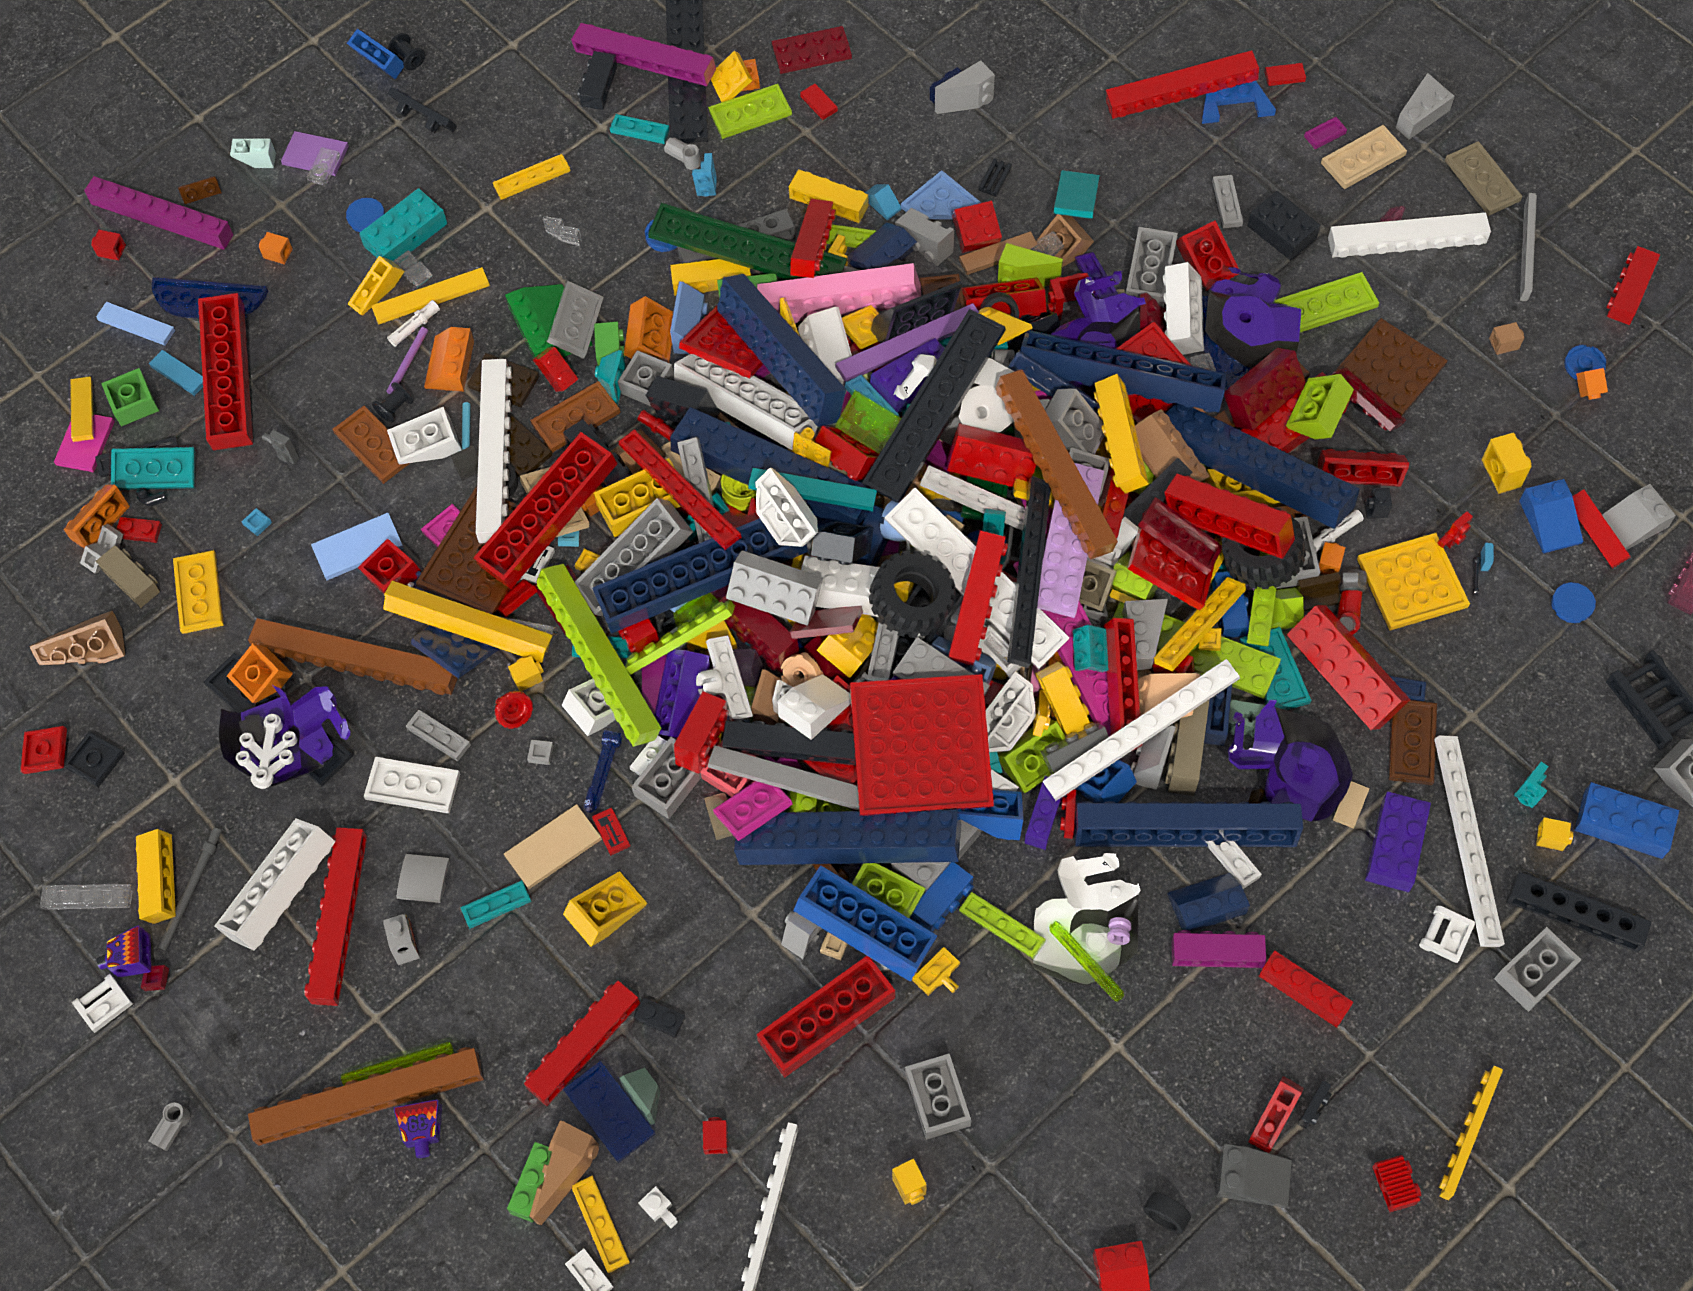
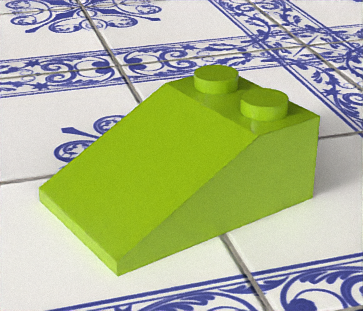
M1006 243L999 260L998 283L1038 277L1043 286H1050V280L1061 277L1063 259Z
M863 863L852 883L909 919L926 888L877 863Z

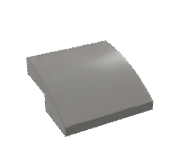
M406 854L400 873L397 899L441 903L446 887L445 878L450 865L449 858Z

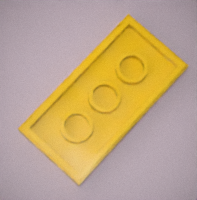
M215 551L173 558L181 633L224 626Z

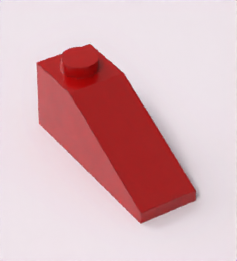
M1283 1076L1248 1142L1270 1153L1304 1087Z

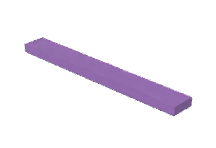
M970 304L837 362L835 368L846 383L859 375H864L897 360L934 338L939 342L952 336L969 309L977 313L979 311L974 304Z

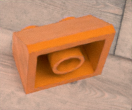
M252 643L228 673L227 677L252 703H257L277 692L273 686L281 689L293 673L267 647Z

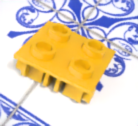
M807 427L800 434L795 432L792 452L829 468L831 451L814 442V431Z

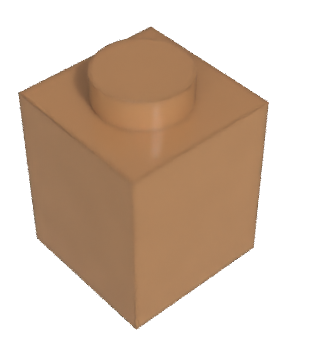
M1517 322L1494 327L1489 340L1496 355L1518 350L1524 340V333L1522 329H1519Z

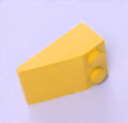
M619 871L572 898L563 915L592 947L607 938L647 905V902Z

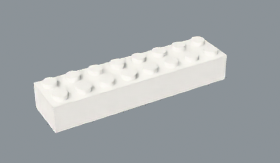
M689 354L674 363V381L707 390L717 408L791 450L793 449L795 432L800 434L805 428L809 427L814 431V439L822 426H816L791 396L755 376H752L750 379L694 354Z

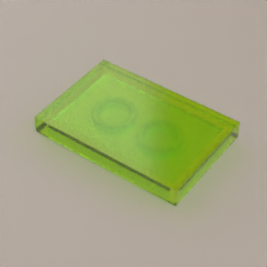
M855 390L835 427L880 454L902 418Z

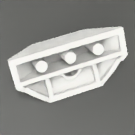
M769 468L756 481V513L778 545L803 547L818 533L817 518L796 488L773 468Z
M1016 671L986 709L989 752L1010 751L1036 717L1033 684Z

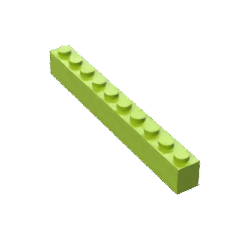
M564 564L542 568L536 581L537 586L544 594L547 604L554 611L557 621L564 628L566 636L574 645L576 653L584 662L586 670L594 679L596 687L599 688L604 696L606 704L609 705L614 713L616 721L619 722L624 730L626 738L629 739L633 747L655 741L661 730L658 721Z

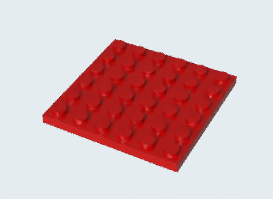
M982 674L850 683L860 816L994 806Z

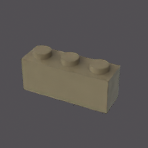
M114 545L97 559L96 563L126 595L142 608L160 593L156 587L158 582L151 574L146 576L143 573L145 569L137 561L133 563L130 560L132 559L131 555L125 549L120 550Z

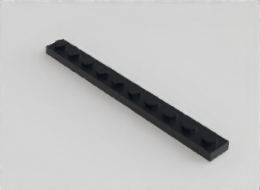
M1034 476L1029 479L1007 659L1009 663L1026 668L1031 665L1051 491V487L1045 480Z

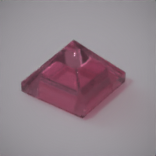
M1405 207L1390 208L1381 218L1380 222L1401 220Z

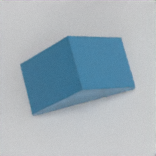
M876 184L865 192L868 194L869 204L886 220L901 210V206L889 184Z

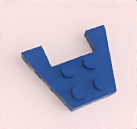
M1255 80L1251 83H1244L1232 88L1218 90L1214 93H1207L1202 124L1219 122L1220 115L1217 106L1254 102L1258 117L1274 116L1276 109Z

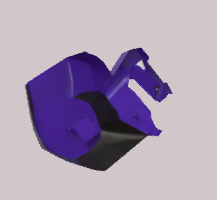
M1229 267L1228 269L1232 273L1242 274L1258 279V281L1253 285H1245L1225 279L1216 281L1210 287L1205 327L1208 336L1229 356L1245 367H1255L1276 348L1293 350L1297 354L1301 309L1286 304L1274 303L1281 290L1278 278L1269 273H1242L1238 268Z
M1114 271L1113 275L1096 280L1089 276L1079 280L1074 291L1085 318L1069 321L1061 325L1051 335L1116 349L1141 331L1139 306L1146 304L1145 299L1121 293L1096 300L1092 296L1093 291L1119 284L1122 281L1121 272L1123 271ZM1077 381L1069 382L1079 389L1096 392L1095 385L1086 386Z
M273 686L280 695V698L241 713L221 708L219 743L223 758L237 770L251 777L252 774L244 766L239 765L236 755L241 751H247L251 761L257 767L260 765V760L248 748L242 746L240 736L244 733H251L255 742L263 749L265 739L263 734H266L264 726L265 717L269 714H275L280 717L283 728L278 733H275L273 747L283 741V735L289 731L295 733L297 743L286 749L292 752L294 761L273 774V782L270 786L280 785L324 767L323 763L333 756V745L321 724L326 719H330L341 738L347 740L350 736L347 721L339 715L336 698L327 686L313 688L294 704L291 703L287 695L280 688ZM279 755L270 761L269 766L280 759Z
M1269 700L1260 714L1256 716L1253 748L1245 750L1243 748L1245 718L1243 714L1235 712L1233 721L1236 723L1234 741L1228 749L1229 761L1238 769H1269L1265 784L1268 802L1272 804H1282L1284 802L1301 804L1302 819L1311 822L1328 818L1343 800L1353 777L1347 754L1332 727L1326 722L1275 707L1277 700Z

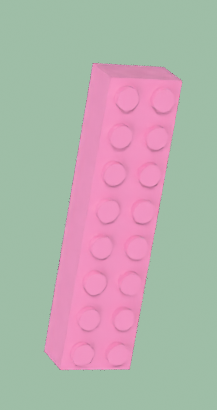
M914 263L815 276L814 278L757 284V289L779 314L780 298L786 297L795 323L804 321L808 315L833 307H839L841 316H845L870 305L877 311L889 310L921 297V284Z

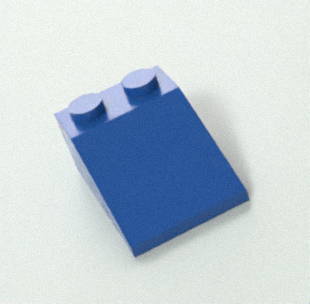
M1565 479L1524 490L1519 502L1543 553L1583 543L1573 497Z
M1117 760L1076 787L1075 790L1093 803H1105L1108 801L1118 803L1137 781L1130 765Z
M992 789L993 807L958 809L960 819L999 839L1020 840L1023 824L1022 792Z

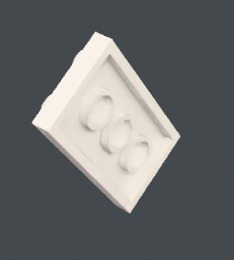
M375 757L364 798L365 800L450 813L460 772L458 770Z

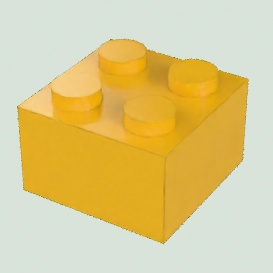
M1514 432L1490 440L1482 462L1498 494L1522 487L1531 469V460L1525 455L1521 441L1516 438Z

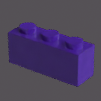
M1043 782L1026 832L1025 844L1046 850L1062 797L1055 801Z

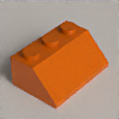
M646 296L631 304L624 355L632 359L638 350L669 363L672 346L670 330L674 312Z
M450 327L435 336L424 385L425 389L464 392L474 346V339L470 328Z
M105 485L101 490L97 491L87 505L82 507L77 516L70 520L63 530L72 541L85 549V546L95 544L98 541L102 525L109 524L112 526L130 506L117 486Z

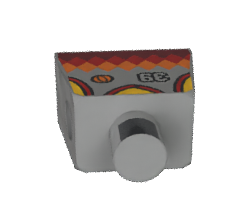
M402 914L383 920L389 948L397 964L401 965L420 959L411 920L408 916ZM401 948H408L407 950L400 952Z

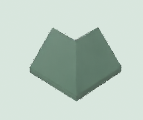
M642 1068L620 1077L624 1090L651 1126L655 1124L660 1089L646 1068Z

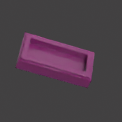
M1334 117L1305 132L1304 137L1314 149H1317L1345 135L1347 128L1337 117Z

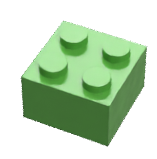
M140 368L101 383L113 414L121 426L159 411Z

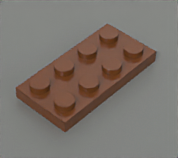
M597 381L533 418L530 422L553 453L566 445L563 432L580 420L584 419L588 425L592 424L596 428L620 414V409L601 383Z
M362 406L332 429L334 434L383 484L410 464L398 463L387 432L388 429L365 406Z

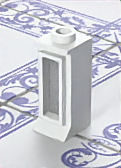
M985 625L984 627H987L984 640L980 639L979 645L1007 673L1009 678H1011L1015 671L1019 674L1018 670L1022 666L1007 662L1010 641L994 625Z

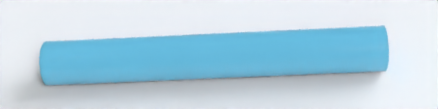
M468 402L462 404L463 458L470 457V403Z

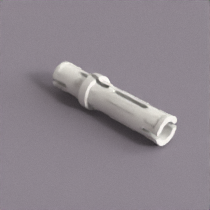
M431 300L420 311L414 312V316L387 337L389 342L396 347L419 326L425 325L431 316L440 311L439 306Z
M1356 509L1346 516L1335 529L1330 527L1329 529L1322 530L1321 534L1313 539L1316 553L1323 548L1325 542L1334 543L1336 538L1359 522H1362L1364 519L1362 513Z

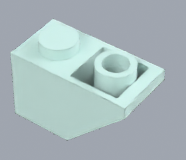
M233 139L230 155L254 168H274L276 152L271 139Z

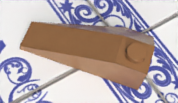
M113 611L93 617L29 646L39 665L78 662V664H85L86 662L107 663L125 656L122 628Z
M564 1121L559 1122L548 1149L552 1151L549 1164H544L542 1170L544 1182L543 1185L537 1188L529 1216L537 1224L542 1225L572 1189V1186L577 1183L590 1167L592 1160L597 1157L599 1143L591 1135Z

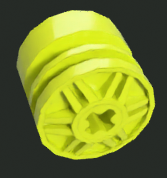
M722 474L721 488L723 501L747 515L751 498L756 499L757 490L748 489V485Z

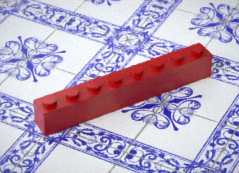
M1251 50L1107 89L1106 102L1112 119L1124 117L1151 108H1158L1166 104L1195 98L1203 94L1232 88L1240 84L1251 83L1258 80L1259 66Z
M337 828L336 834L332 836L335 843L332 846V856L328 857L327 866L329 873L324 879L325 896L320 901L322 913L321 918H318L316 923L318 935L317 940L313 941L312 952L314 957L313 961H310L308 968L310 980L309 983H306L304 991L305 997L311 1004L339 1005L367 842V835L363 829Z

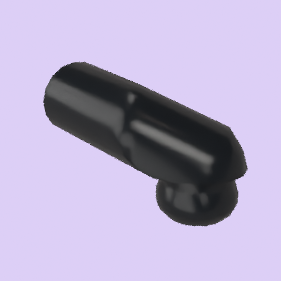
M139 488L136 491L138 501L147 506L167 502L164 492L152 495L147 492L146 488Z

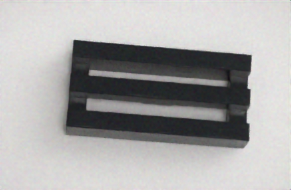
M996 158L993 159L979 185V191L997 197L1012 167L1010 163L1006 165L1004 161L997 162L998 159ZM995 167H997V169H996V171H995V173H994V175H993L991 181L989 182L987 188H985V186H986V184L988 183V181H989V179H990V177H991V175H992V173H993ZM1004 169L994 191L991 190L1001 170Z

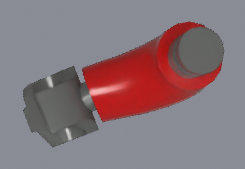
M1350 569L1342 574L1341 590L1346 591H1342L1337 612V618L1352 635L1357 633L1361 626L1362 591L1358 590H1366L1367 573L1359 569Z

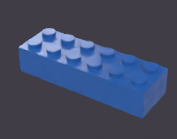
M821 865L800 895L793 910L910 982L937 938L936 934Z

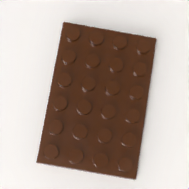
M475 487L416 581V585L442 598L494 615L509 588L483 570L474 560L475 555L486 544L479 543L476 535L477 487ZM505 500V504L508 505V516H505V520L518 506L508 500Z

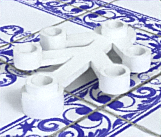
M269 714L265 717L264 726L266 734L263 749L255 742L251 733H244L240 736L242 746L248 748L260 760L259 767L251 761L247 751H241L236 755L239 765L244 766L252 774V784L260 789L269 787L273 782V774L294 761L292 752L286 750L289 746H294L297 743V737L294 732H286L282 737L283 741L273 747L275 733H278L283 728L280 717L275 714ZM279 755L280 759L269 766L270 761Z

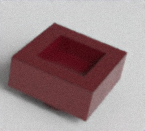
M165 965L151 966V972L143 973L141 989L144 991L165 989L169 968Z

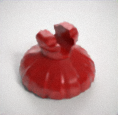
M509 691L496 700V720L504 728H518L525 724L532 715V700L524 692Z

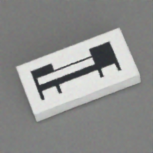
M548 546L521 577V580L525 579L531 584H536L541 569L547 568L555 553L554 548Z

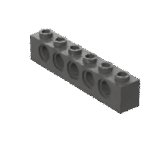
M786 209L737 224V226L784 240L795 238L794 225ZM677 246L682 264L718 259Z

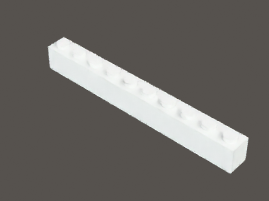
M506 359L482 360L476 535L479 543H486L503 524L505 516H508V505L505 504V499L509 498L508 486H506V481H509V470L506 469V464L510 463L509 451H507V446H510V435L507 434V429H511L510 417H508V412H511V401L508 400V396L512 395L511 383H509V379H512V368L508 367Z

